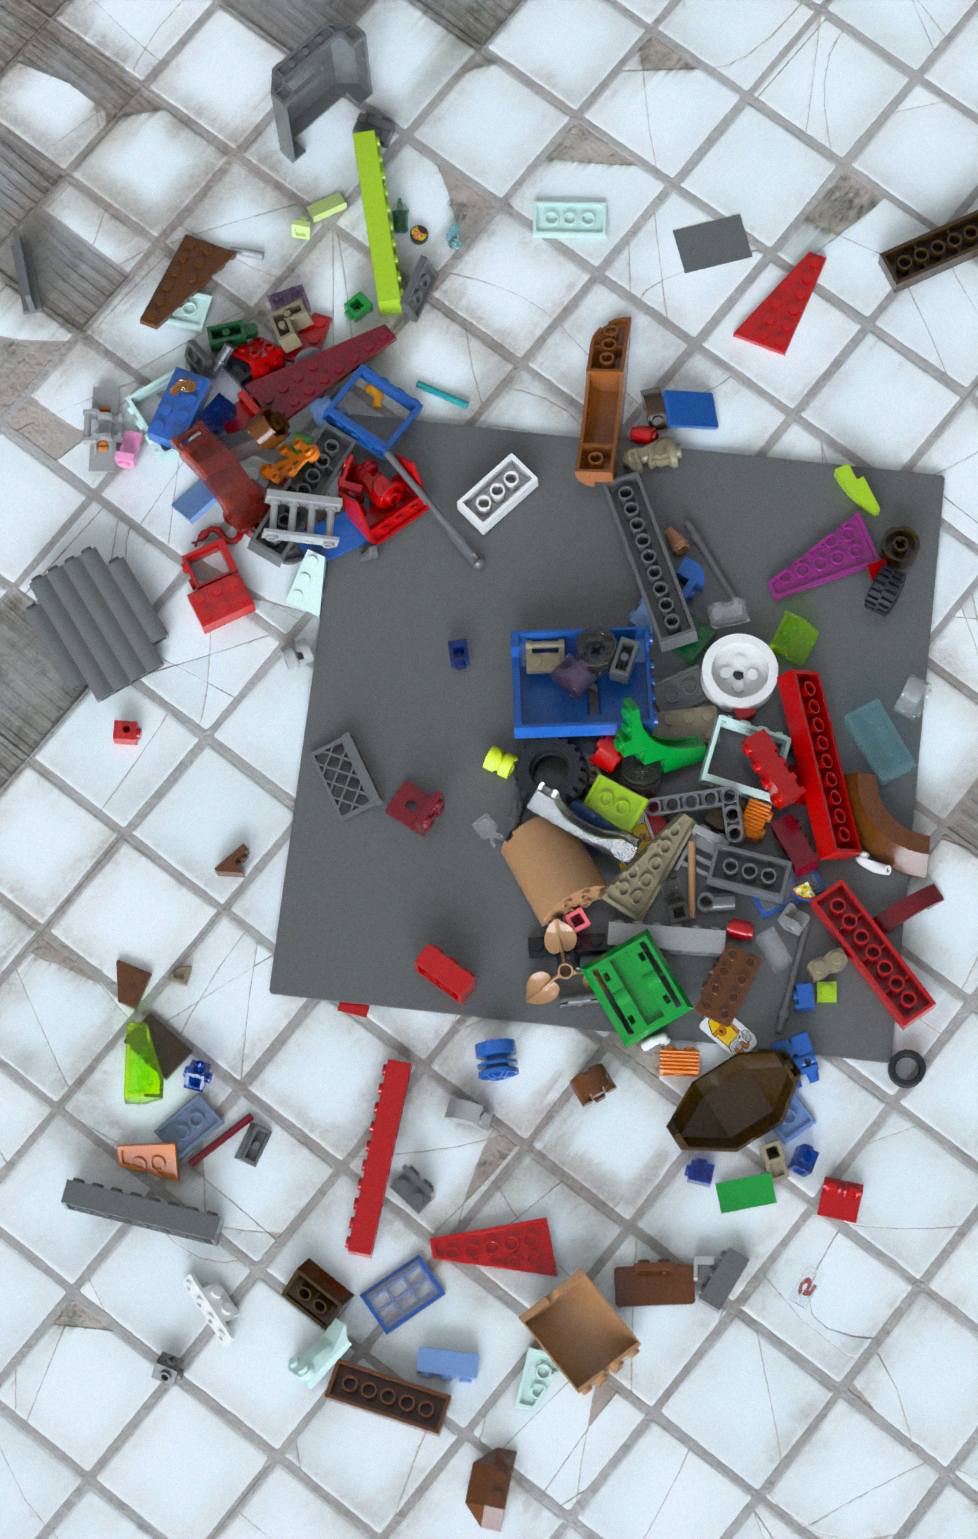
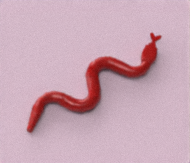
M259 522L254 525L255 530L259 527ZM211 526L202 530L198 534L197 540L191 543L197 547L198 542L207 539L211 532H215L220 539H224L226 544L234 545L242 540L244 533L238 529L236 536L230 538L221 528Z

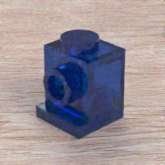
M467 639L448 641L451 667H455L456 670L467 668L466 665H470ZM462 655L463 658H456V656Z
M808 1144L797 1146L787 1169L802 1177L812 1174L819 1152L815 1151Z

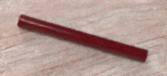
M251 1113L247 1114L191 1158L188 1163L193 1168L254 1120V1117Z

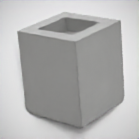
M789 902L777 921L783 929L799 936L811 917L798 910L793 903Z
M693 1256L694 1282H709L710 1278L707 1276L713 1268L714 1256Z

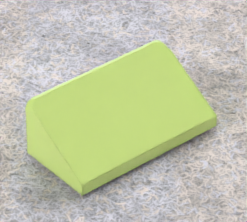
M337 192L307 206L306 209L315 223L346 209L347 204L342 195Z

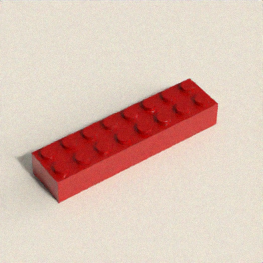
M843 879L811 900L809 907L839 947L842 948L845 955L902 1030L935 1008L936 1002Z

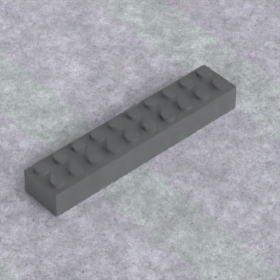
M636 471L615 478L614 483L603 482L602 485L661 652L663 653L698 641L693 620L639 472Z

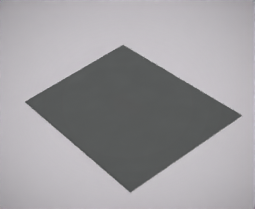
M740 214L673 230L685 273L753 257Z

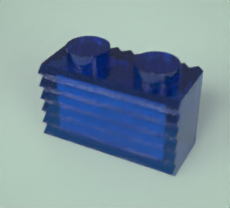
M218 393L196 417L195 425L213 439L224 431V426L227 422H232L237 416L236 405L221 393Z

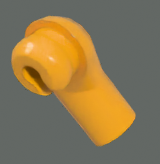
M367 384L365 386L366 393L374 397L372 408L380 410L383 393L371 384Z

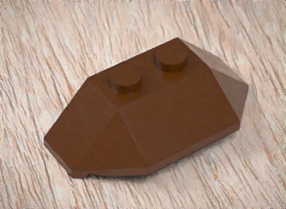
M496 1448L473 1462L465 1504L481 1528L501 1532L517 1451Z

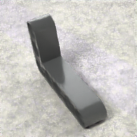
M726 786L648 799L649 802L645 811L653 817L722 807L727 838L734 843H741L746 837L741 797L739 791L734 787ZM728 791H734L735 797L731 801L726 799ZM709 794H715L716 800L712 804L707 802ZM690 797H696L697 803L693 807L688 805ZM677 800V808L671 810L669 808L670 801ZM658 803V811L652 813L650 811L651 804ZM731 810H736L738 813L737 818L734 820H730L728 817ZM734 829H739L741 832L740 837L737 839H733L731 836Z

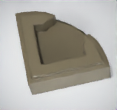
M182 966L169 975L168 982L187 986L192 966Z

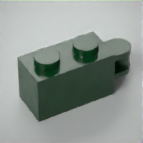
M243 320L206 327L211 352L220 351L225 342L232 344L236 348L239 345L246 344L248 339H253L259 334L255 323L243 324Z

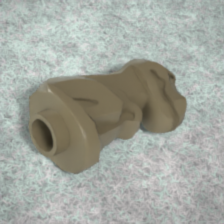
M664 436L642 447H629L624 452L623 465L628 468L630 473L638 471L639 474H642L643 464L648 463L650 469H654L656 466L661 468L666 465L677 468L679 466L678 459L682 458L680 443L675 444L673 437Z

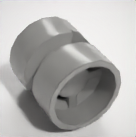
M305 638L295 641L293 646L288 644L280 647L289 670L299 667L301 662L307 664L314 661Z

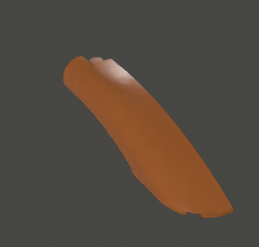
M621 317L609 321L608 325L597 329L591 339L586 369L582 425L575 467L576 478L588 486L595 487L596 482L614 483L625 407L632 317Z

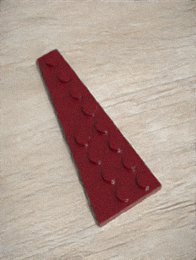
M383 324L247 383L245 388L252 394L260 406L263 408L271 406L273 407L271 410L274 412L280 411L287 420H290L356 371L361 364L364 365L395 342L397 338L387 325Z

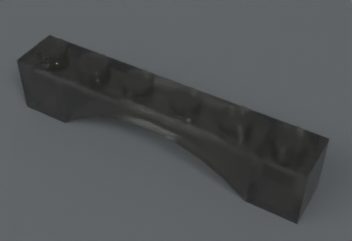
M542 781L527 805V808L534 814L546 818L550 823L560 826L567 833L579 837L583 842L593 845L600 852L608 854L615 858L616 861L626 865L630 863L642 842L641 838L627 830H605L584 822L566 806L557 790Z

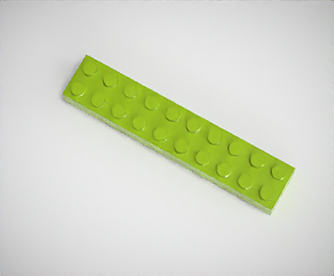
M374 130L353 133V141L380 316L400 314L402 309L399 302L403 296V288L379 136L375 137Z

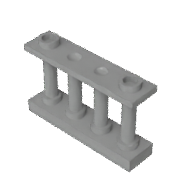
M267 489L264 503L271 505L269 528L263 529L261 538H266L268 541L282 540L322 545L324 548L329 549L337 547L340 537L333 536L334 516L336 512H340L343 498ZM279 505H288L290 507L288 531L276 529ZM299 507L308 509L307 533L295 532L297 508ZM318 509L327 512L325 535L314 534L315 516Z

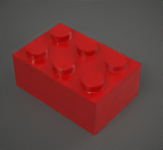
M239 571L187 595L191 608L204 634L256 611L255 604Z
M428 943L414 961L415 970L462 1005L476 988L475 978L473 977L474 973L467 968L462 969L458 966L459 962L450 956L448 958L443 955L444 951L437 945L431 946Z

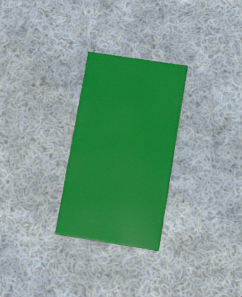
M771 1173L715 1183L721 1214L777 1203Z

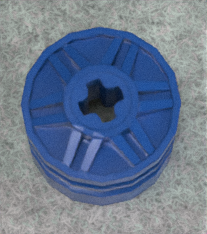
M492 1039L475 1044L476 1059L485 1061L477 1065V1069L481 1070L478 1073L480 1080L500 1081L519 1075V1068L514 1067L518 1065V1060L509 1058L517 1054L514 1039Z

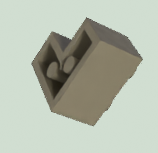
M301 298L268 314L278 342L286 353L303 345L298 332L314 324L309 310Z

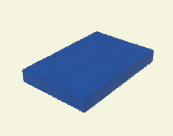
M665 390L662 392L668 427L709 430L719 428L713 393Z

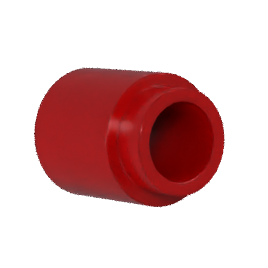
M637 425L633 426L630 430V440L636 444L647 445L659 439V432L655 427Z
M733 918L732 921H728L726 932L729 933L728 937L744 941L747 939L752 940L755 925L749 921Z

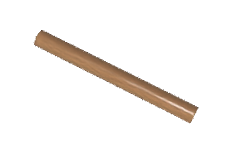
M688 841V919H696L695 841Z

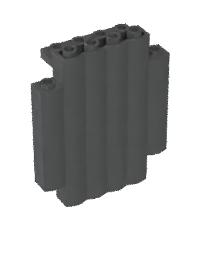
M89 546L83 549L78 557L71 556L64 561L65 564L58 567V565H55L48 569L49 573L42 576L39 574L31 579L30 588L40 604L36 605V603L29 605L24 614L69 692L72 693L87 684L97 702L100 703L164 666V662L154 646L169 638V633L124 557L119 558L117 556L109 561V565H106L97 548Z

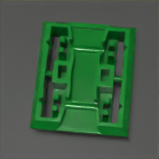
M648 929L580 968L626 1048L694 1009ZM645 941L662 969L659 973H656L639 943ZM644 954L645 957L640 959L639 956ZM596 968L614 997L611 1001H608L592 972ZM609 975L610 978L605 980L603 976ZM663 975L666 976L681 1003V1006L678 1008L660 980V977ZM668 995L670 1000L665 1002L663 998L667 997ZM615 1003L618 1004L634 1031L630 1036L612 1008V1005ZM633 1016L635 1020L630 1023L628 1019Z

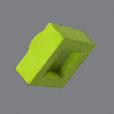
M836 982L816 983L817 1002H837Z

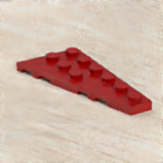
M547 1217L430 1238L434 1260L558 1277Z

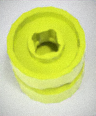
M493 745L485 758L483 768L491 772L496 770L497 775L508 779L514 770V762L518 760V757L509 752L504 754L503 749Z

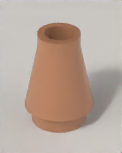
M669 527L665 530L664 534L673 553L681 555L689 549L688 540L678 533L674 527Z

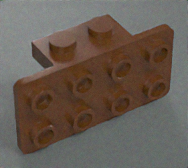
M728 943L717 965L713 964L710 969L709 975L711 977L708 982H704L700 990L702 995L695 1008V1012L725 1027H730L762 963V959Z
M643 1259L638 1260V1263H634V1266L616 1267L614 1269L615 1304L617 1307L691 1305L695 1303L693 1265L691 1264L674 1265V1262H670V1259H658V1262L650 1263V1260Z

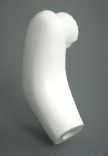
M862 851L856 857L859 865L873 873L883 875L891 873V866L869 860V853Z

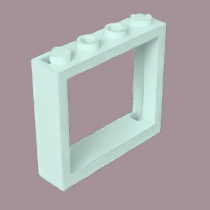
M184 365L179 366V368L186 370ZM175 369L125 398L127 402L125 407L130 415L134 414L139 430L143 429L145 431L144 437L149 445H154V453L159 460L163 459L165 464L183 454V452L172 448L165 452L161 444L149 440L147 434L149 426L136 406L166 389ZM206 402L202 412L211 425L190 437L187 445L207 440L223 430L220 420L208 402Z
M718 715L714 722L698 784L711 788L731 786L739 791L742 798L748 800L754 798L772 805L769 792L708 773L720 727L748 736L765 729L774 744L781 746L779 755L786 760L791 738L784 735L783 732L775 733L769 731V728L765 726H753L746 720L738 721L734 720L730 715ZM734 791L727 792L729 794L735 795Z

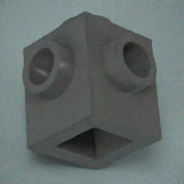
M162 1351L155 1362L151 1378L174 1386L176 1381H180L184 1375L185 1369H182L185 1360Z

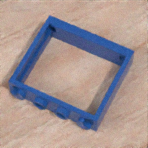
M361 364L325 409L322 419L357 440L358 444L382 460H385L384 454L389 450L392 451L420 415L423 404L418 399L406 394L403 389L391 384L387 378L375 373L372 368ZM359 378H362L411 411L387 443L335 409Z

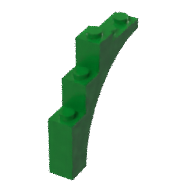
M631 697L623 699V708L621 709L623 723H621V730L615 731L614 740L615 749L623 757L635 754L636 758L640 759L644 765L655 762L656 766L660 767L664 773L704 760L706 745L697 734L668 738L649 733L642 726L640 709Z

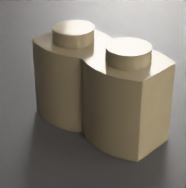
M835 948L829 951L825 957L813 959L807 965L806 972L812 983L821 982L829 974H836L846 967L848 959L842 948Z

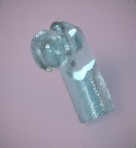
M455 223L452 224L448 231L446 241L450 248L459 250L461 242L458 241L457 234L461 227Z

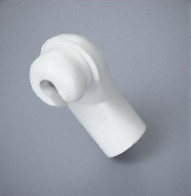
M661 1033L643 1041L641 1048L644 1051H648L659 1043L665 1047L671 1040L667 1037L666 1033Z

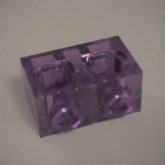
M302 284L267 296L272 312L300 298L309 312H311L309 300Z

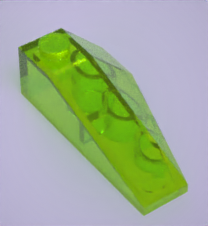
M127 1022L125 1104L145 1105L163 1099L164 1078L147 1023Z

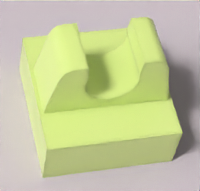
M300 216L299 220L293 219L292 237L310 240L311 222H307V216Z

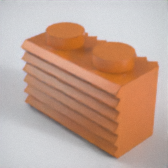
M750 798L743 814L746 832L744 840L757 844L759 839L763 841L767 831L764 829L766 822L770 823L774 812H771V805ZM737 829L736 836L740 837L741 832Z
M665 1046L664 1049H660L659 1075L698 1077L700 1051H697L695 1047H684V1050H676L675 1046Z

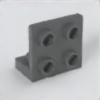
M405 1164L402 1167L403 1173L392 1183L390 1188L419 1215L435 1198L433 1185L427 1179H424V1181L420 1179L419 1172L412 1165L408 1167Z

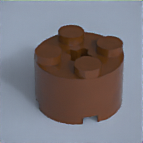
M271 406L264 407L246 426V431L256 440L257 446L261 450H273L291 435V432L288 431L291 428L288 420L280 411L274 412L271 410L273 408Z
M602 1063L589 1067V1071L585 1073L580 1072L569 1082L583 1107L591 1104L593 1100L596 1103L606 1098V1093H610L617 1088Z

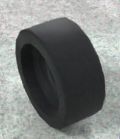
M904 1049L898 1051L892 1056L888 1065L890 1080L901 1088L909 1089L917 1086L926 1073L924 1058L913 1050ZM911 1058L917 1063L918 1074L915 1078L903 1080L896 1074L895 1066L900 1059Z

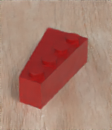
M765 729L756 732L742 741V752L751 760V767L755 773L759 774L762 787L770 793L772 804L780 810L798 801L806 790L803 785L800 787L797 785V776L794 772L791 773L787 770L786 760L781 755H777L778 749Z

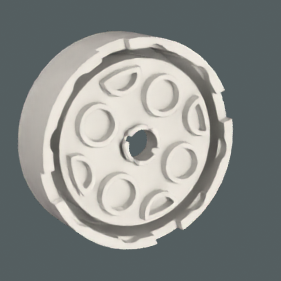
M748 634L727 635L718 639L707 650L700 671L701 686L706 697L724 711L732 712L733 708L756 710L769 700L774 691L779 673L778 663L773 651L762 640ZM734 672H742L744 678L736 680L733 674Z

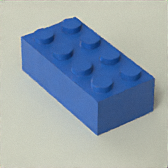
M176 367L147 430L149 440L184 453L212 391L211 379Z

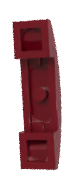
M931 884L905 897L872 919L885 935L901 923L926 909L929 910L945 899L935 884Z

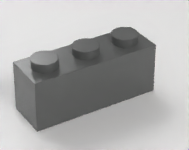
M730 1247L727 1252L725 1250L721 1252L717 1259L720 1261L718 1267L711 1269L707 1276L710 1278L708 1284H702L697 1293L700 1295L698 1301L717 1313L720 1312L750 1261L749 1258Z

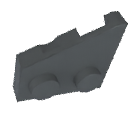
M194 339L188 340L184 356L190 366V371L208 378L212 359Z

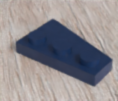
M578 798L561 810L596 857L626 835L625 832Z

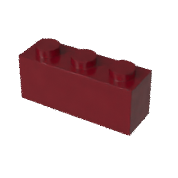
M792 814L771 823V832L787 861L792 862L791 868L796 877L799 878L818 869V861L820 859L816 850L812 851L809 846L811 842L808 836L803 835L801 832L802 826L799 820H795Z

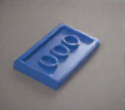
M345 511L334 516L333 536L340 537L337 547L329 549L324 548L322 545L298 543L304 556L307 550L310 549L326 556L327 562L369 541L348 518ZM327 520L315 525L314 534L325 535Z

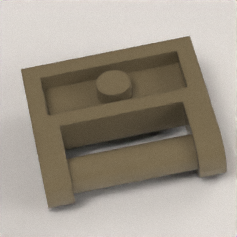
M560 638L557 641H532V639H526L527 674L565 673L564 638ZM559 648V652L532 653V649Z

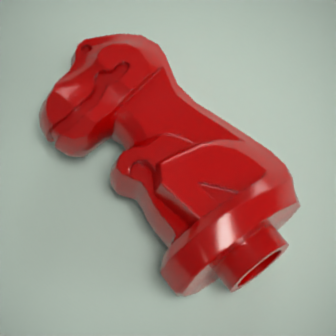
M367 459L362 464H356L352 470V480L354 483L363 486L368 497L376 507L386 509L400 501L403 493V484L397 480L390 481L384 477L382 472H378L379 467L376 461Z

